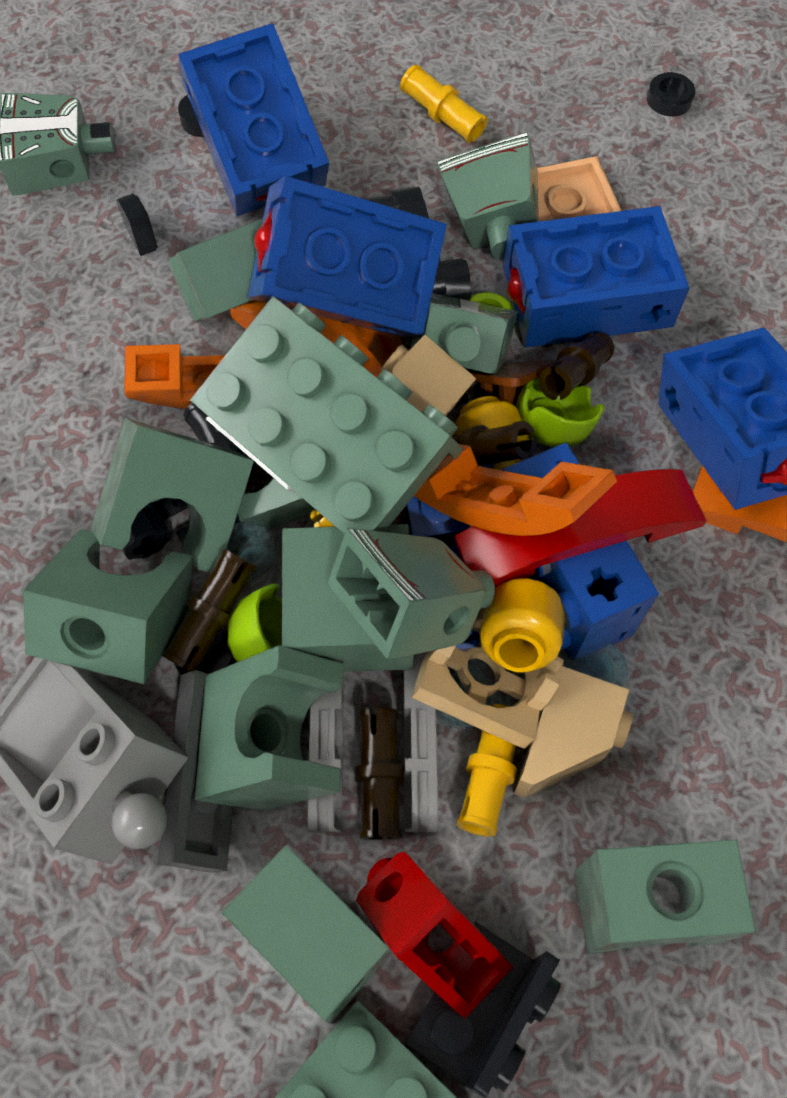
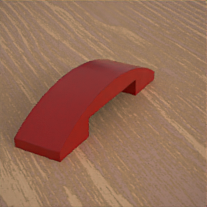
M657 469L615 475L617 482L575 522L563 529L541 535L519 536L487 531L471 526L455 535L454 542L462 562L471 571L483 570L488 572L496 587L498 584L510 579L533 578L536 567L640 536H645L647 543L703 527L707 520L683 470Z

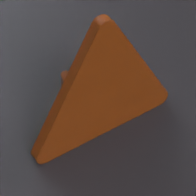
M542 360L505 363L496 374L471 369L466 370L476 378L475 382H480L481 397L495 396L500 401L516 404L517 397L521 392V386L538 378L544 369L553 365L556 361Z

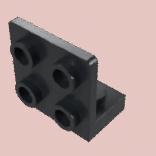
M475 921L474 924L512 964L513 968L465 1019L434 992L407 1038L405 1045L472 1092L486 1098L492 1087L495 1089L499 1088L504 1092L509 1086L526 1052L525 1049L516 1044L527 1022L532 1024L534 1020L541 1022L544 1019L562 983L552 977L560 959L548 951L532 959Z

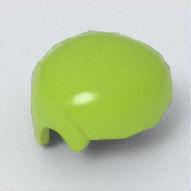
M539 377L524 385L516 401V408L522 421L529 423L534 430L529 436L536 438L538 444L552 448L566 442L569 447L579 445L594 430L605 410L604 404H598L593 407L591 388L589 386L574 388L571 394L563 400H560V395L556 400H551L541 391Z
M272 583L262 587L236 604L228 621V647L237 662L278 645L282 646V598L275 595L279 591V584Z

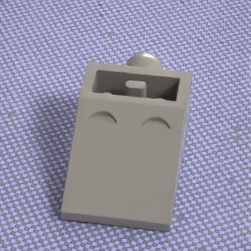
M35 657L0 705V776L54 849L112 865L125 846L133 849H143L155 844L162 837L167 826V813L159 798L189 757L154 721L91 671Z

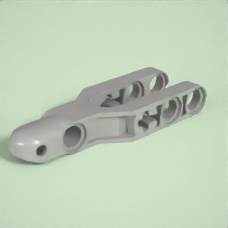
M424 653L414 655L413 669L403 670L404 746H410L409 748H404V808H411L404 809L405 832H437L436 709L412 698ZM344 672L343 686L336 692L325 693L318 697L310 706L309 761L335 766L341 769L340 792L308 800L309 833L342 831V809L336 808H342L343 748L337 747H343Z

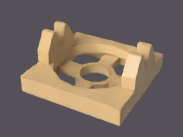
M480 609L472 627V630L480 633L484 609ZM480 638L478 647L472 648L467 652L456 648V646L424 652L412 698L525 749L535 740L540 711L549 703L560 685L561 679L554 677V675L563 665L564 659L557 656L548 666L525 672L526 677L524 680L507 672L504 667L492 661L483 650ZM479 659L487 663L495 675L494 685H484L476 681L469 672L468 660ZM448 667L457 671L460 682L467 689L466 693L463 692L451 677ZM498 690L520 700L511 707L496 708L485 705L487 696L493 695Z

